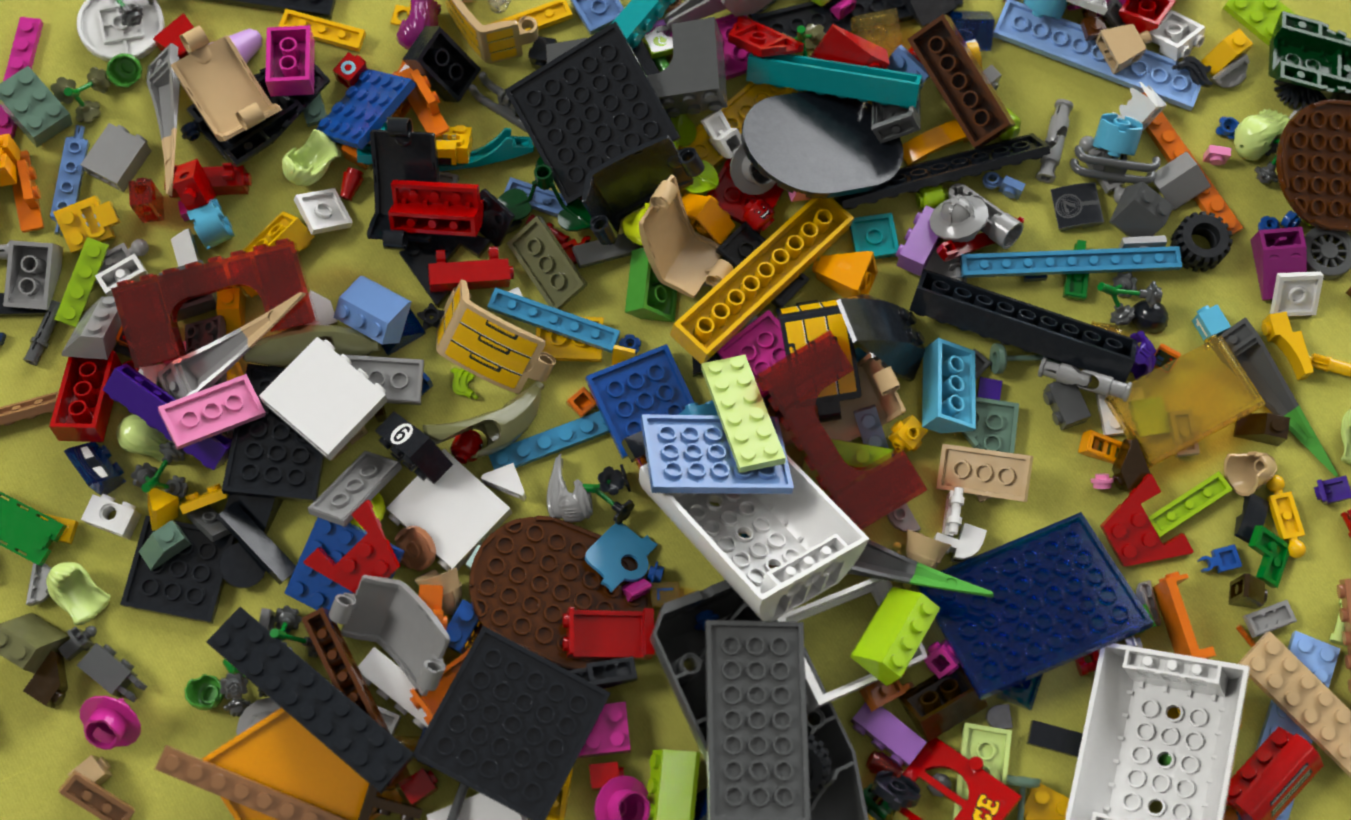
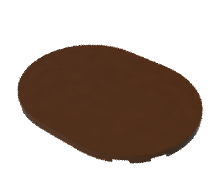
M1323 100L1310 104L1298 111L1284 128L1279 140L1276 156L1278 180L1288 204L1304 221L1322 230L1351 233V101Z
M549 516L515 519L506 523L494 533H491L478 549L469 576L471 603L478 620L483 626L566 670L586 668L587 663L613 660L567 658V651L562 649L563 637H567V628H563L562 619L563 614H567L569 607H574V610L643 611L644 608H652L651 591H649V593L628 602L621 588L629 583L627 581H623L611 593L606 586L601 584L603 577L585 561L587 550L601 535ZM627 556L621 559V564L626 570L634 571L638 568L637 561L634 558ZM645 574L643 578L648 581L647 575Z

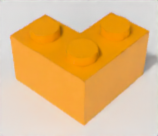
M688 193L682 196L683 205L693 229L721 245L736 226L730 219V214L721 209L718 205V200L713 196Z

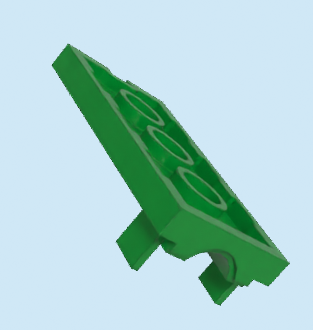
M0 492V540L7 543V545L2 543L0 545L42 567L52 552L48 549L53 541L58 542L67 526ZM1 495L4 496V497H6V498H8L9 501H7L6 499L2 498ZM22 505V506H24L25 508H27V509H29V510L27 511V510L21 508L20 506ZM40 515L48 519V521L40 518ZM18 550L23 551V552L26 553L27 555L25 556V555L19 553Z

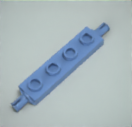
M76 125L74 137L65 138L50 213L51 220L55 222L57 220L53 214L54 211L78 202L84 169L80 164L87 156L89 147L88 140L83 139L85 127L81 125L80 127ZM57 223L54 233L56 235H59L60 233V236H63L62 231Z

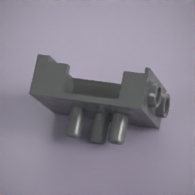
M920 93L916 108L910 106L909 109H905L899 105H882L872 101V131L880 144L921 130Z

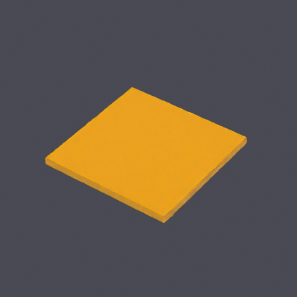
M279 708L201 758L348 820H358L369 785L368 782L282 708ZM397 789L384 791L382 794L377 791L376 796L398 802L403 800ZM221 797L235 820H278ZM376 807L372 808L369 820H374L382 815L376 812Z

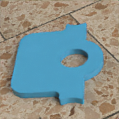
M615 523L587 550L585 561L603 577L601 584L606 586L612 593L623 581L635 582L645 576L649 567L647 556L658 544L651 541L648 535L640 538L625 524L617 525ZM627 556L634 558L637 561L638 568L634 571L626 570L621 564V559Z

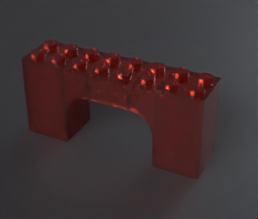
M285 238L275 241V246L268 247V245L262 244L252 247V252L246 253L244 250L230 253L231 257L224 259V257L216 256L207 259L208 263L206 264L193 262L186 264V269L183 270L176 269L175 267L163 270V275L157 276V274L153 275V273L140 276V281L137 282L130 279L117 282V287L111 288L134 368L152 366L187 355L177 322L178 313L182 305L190 299L238 286L253 288L261 297L265 313L299 292L306 293L270 329L271 332H278L319 321L297 243Z
M826 330L757 373L759 378L756 379V382L762 392L768 391L771 397L767 400L775 412L779 410L783 417L780 418V421L786 431L792 430L795 437L791 438L799 452L804 450L807 456L803 459L811 471L816 470L819 474L815 478L823 491L828 489L831 494L828 497L860 530H863L928 489L904 450L899 447L864 467L848 465L842 459L817 418L815 403L818 395L824 388L854 371V368L832 332Z

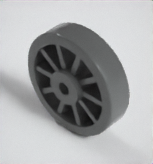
M1315 227L1304 236L1307 247V272L1320 271L1324 275L1323 280H1334L1340 278L1351 269V237L1346 232L1322 230ZM1333 238L1339 242L1336 244L1332 243ZM1342 245L1344 249H1338V246Z

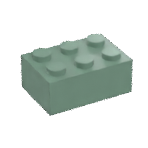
M29 66L0 83V106L36 147H39L73 124L70 113Z

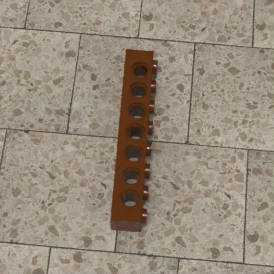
M321 607L301 618L332 684L389 732L337 623L328 617L330 610ZM407 766L385 791H393L412 780Z

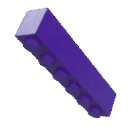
M127 363L114 368L103 391L109 394L112 400L120 402L127 407L130 413L138 415L146 421L148 426L157 429L164 434L166 439L173 442L158 412V407L177 399ZM220 433L184 447L183 450L200 460L205 467L215 470L227 461L232 439L224 433Z

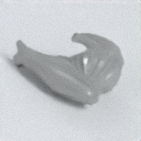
M559 453L555 459L547 488L548 514L552 518L563 519L565 522L571 523L582 521L585 518L588 519L593 514L591 493H587L579 479L573 482L575 486L573 493L567 490L566 482L563 479V459Z

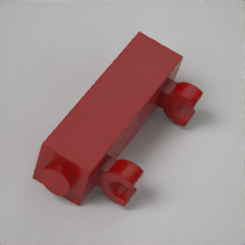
M222 163V166L202 167L217 195L248 194V187L252 185V177L244 165L235 167L232 163ZM174 165V177L178 165ZM173 185V192L170 198L179 197Z
M498 246L489 247V260L447 263L445 250H436V263L428 264L430 292L452 291L454 287L458 286L461 279L467 282L469 290L509 287L510 280L514 279L513 266H509L508 259H499Z

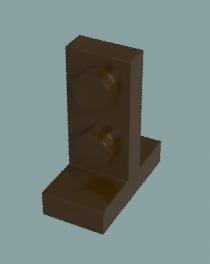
M370 784L368 785L358 820H369L373 807H376V812L390 816L391 812L401 814L400 819L420 820L422 808L376 796L377 790Z

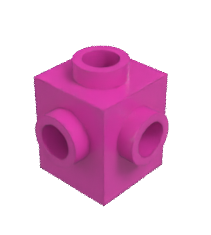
M945 639L941 643L936 641L927 648L928 656L924 662L929 670L935 673L939 679L946 674H952L959 668L958 663L961 656L955 644L949 643Z

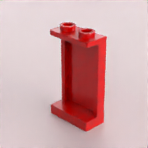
M569 607L567 614H563L562 625L563 628H567V637H563L562 649L567 651V658L619 659L633 656L634 659L651 660L655 655L650 642V636L654 628V608H644L643 611L574 610V607Z

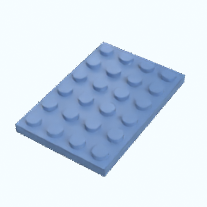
M642 414L640 421L651 492L792 494L794 486L778 417L770 416V419L785 454V464L739 473L719 416Z

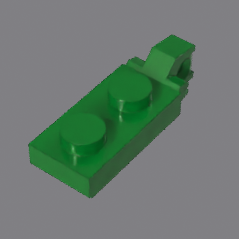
M1077 240L1074 250H1085L1086 241ZM1089 273L1065 274L1063 298L1085 301Z

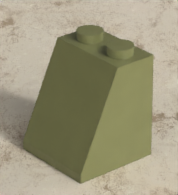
M32 612L0 623V655L20 668L34 674L51 651L60 653L58 648L70 639L68 634Z

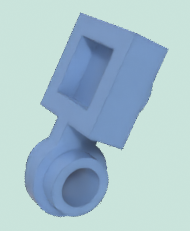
M987 172L982 179L983 185L986 188L995 189L1000 187L999 192H1002L1004 196L1017 200L1026 185L1007 175L1005 178H1002L996 172Z

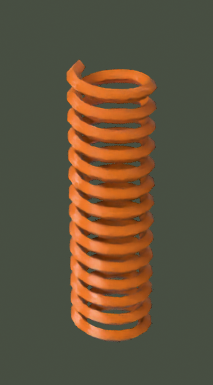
M1240 624L1236 628L1237 631L1244 637L1250 647L1254 646V640Z

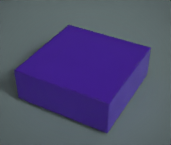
M980 377L977 397L1000 400L1002 381Z

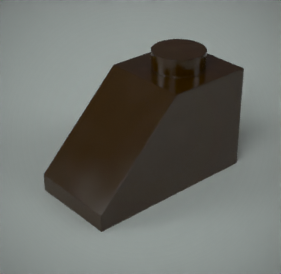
M1271 413L1237 414L1233 436L1279 446L1288 438L1290 418Z
M1126 438L1123 440L1112 467L1114 483L1120 490H1133L1143 481L1145 475L1150 474L1137 438Z
M1245 573L1230 582L1229 605L1257 609L1266 603L1268 591L1265 589L1264 581Z
M51 651L23 692L53 709L61 704L68 689L64 657L57 652Z

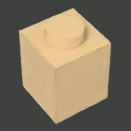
M90 755L68 774L70 776L76 770L99 786L113 775L108 770L111 766L102 756L99 758Z

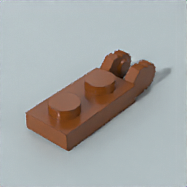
M898 679L886 686L878 680L864 687L859 692L872 712L902 696L906 691L913 688L914 685L912 682H908L902 686Z

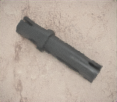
M51 301L49 310H47L35 337H32L30 340L31 345L23 359L25 362L37 366L44 349L48 348L49 338L58 322L54 319L60 302Z

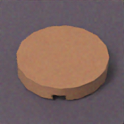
M408 526L397 533L394 541H396V547L405 551L400 561L405 567L422 571L433 564L436 558V547L431 536L424 529L418 526Z

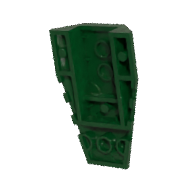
M1282 11L1270 41L1268 76L1317 91L1351 94V39L1346 37L1347 33L1328 29L1329 25L1324 22Z

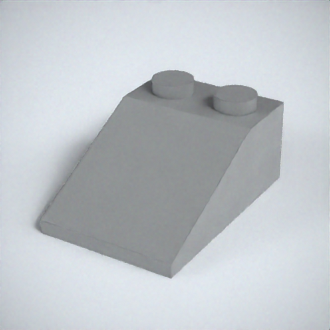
M9 240L3 306L49 310L62 269L64 247L53 243Z

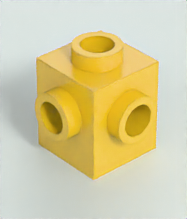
M911 415L902 421H897L891 427L893 432L888 436V439L898 451L906 453L912 450L914 452L923 443L921 439L929 430L923 428L922 423L914 415Z

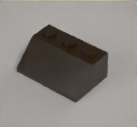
M959 663V668L952 674H946L940 679L934 675L898 697L916 729L927 742L988 707L981 686Z

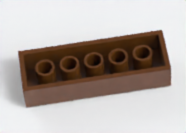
M942 14L907 39L973 148L981 149L1016 125L949 16Z

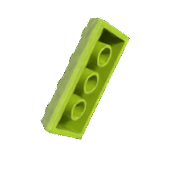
M891 587L850 657L884 685L892 684L902 677L940 607L923 593Z
M667 749L653 750L649 762L651 768L650 779L647 783L648 800L650 803V816L648 820H694L701 752Z

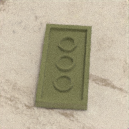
M541 216L534 217L507 242V245L549 306L559 310L562 309L588 285Z

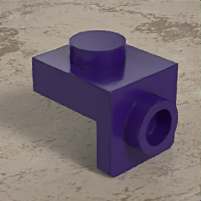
M1347 476L1324 481L1322 479L1317 480L1318 486L1314 487L1317 500L1322 499L1324 505L1351 499V490Z

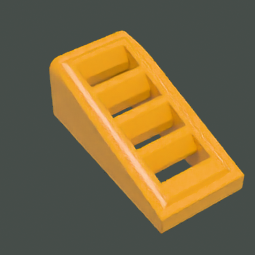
M1089 430L1082 434L1078 453L1114 464L1117 447L1121 448L1123 442ZM1099 442L1102 443L1100 451H1098ZM1108 445H1111L1110 451H1109V455H1108V454H1106V453H1107V449H1108Z

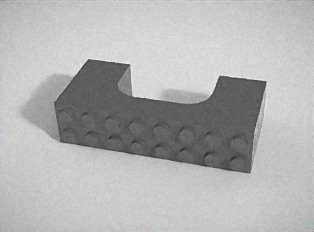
M715 17L672 24L673 58L668 67L663 71L647 75L669 117L675 118L681 114H698L701 111H718L722 108H727L723 36ZM588 38L546 44L547 63Z

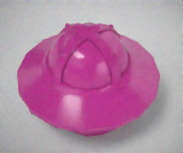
M93 696L86 700L80 708V720L84 726L85 738L97 748L108 750L114 747L128 746L136 742L141 734V723L135 712L130 708V705L123 698L115 699L107 696Z
M621 775L611 778L602 786L596 798L594 810L596 820H648L650 816L648 791L644 784L631 776Z

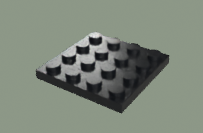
M145 516L120 605L213 624L225 581L219 572V561L222 553L229 546L235 544L236 538L229 534L212 542L194 524L174 521L181 527L191 545L151 571L139 553L141 547L154 532L152 531L150 517Z

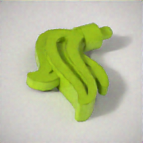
M452 368L450 372L454 374L453 391L459 396L478 399L475 391L468 387V384L474 379L475 375L463 368L460 370Z

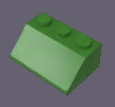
M644 248L632 250L625 313L639 319L674 322L678 291L662 284L657 279Z

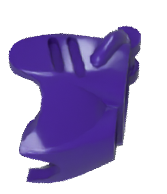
M1138 331L1130 335V338L1136 339L1137 343L1141 342L1140 348L1138 344L1136 346L1135 362L1131 369L1136 381L1141 380L1143 377L1146 379L1153 371L1156 363V357L1154 356L1156 350L1143 331Z

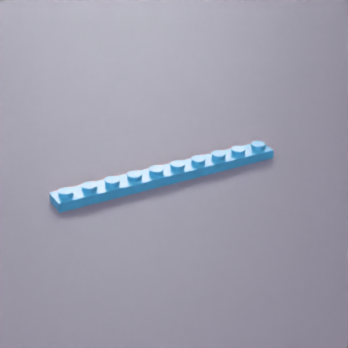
M1180 246L961 254L960 256L962 278L1180 270L1182 268Z

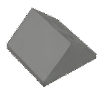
M1187 151L1157 170L1155 180L1153 181L1162 196L1174 206L1173 211L1211 187L1200 167Z

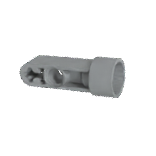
M957 183L949 188V199L959 195L973 196L981 199L987 205L989 217L986 225L980 231L988 235L989 239L1004 249H1008L1018 240L1023 231V223L1010 214L1003 212L964 184Z

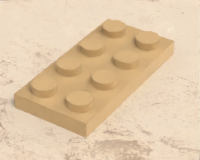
M942 444L936 489L954 491L955 487H960L964 489L963 493L1027 502L1033 456Z

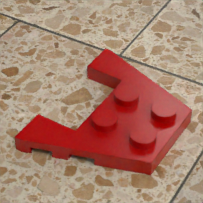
M1149 473L1129 493L1125 501L1119 504L1100 525L1121 566L1124 567L1194 552L1185 534L1182 533L1162 544L1141 503L1161 492L1153 475Z
M366 500L351 514L367 534L339 562L335 563L322 547H318L303 561L308 567L353 593H356L363 575L389 578L401 567L389 540L386 539L381 529L382 524L379 518H376L370 500Z

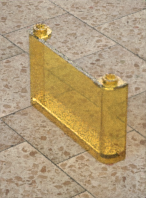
M1214 334L1204 340L1205 344L1131 382L1133 385L1127 402H1124L1122 398L1111 395L1104 400L1127 438H1137L1148 468L1174 456L1266 405L1222 335L1217 337Z

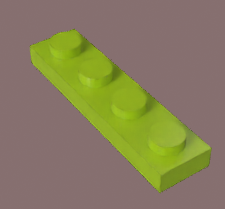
M89 237L86 238L54 320L73 327L77 326L96 282L95 275L99 274L109 249L108 244Z
M1218 471L1148 518L1160 538L1233 489L1220 471Z

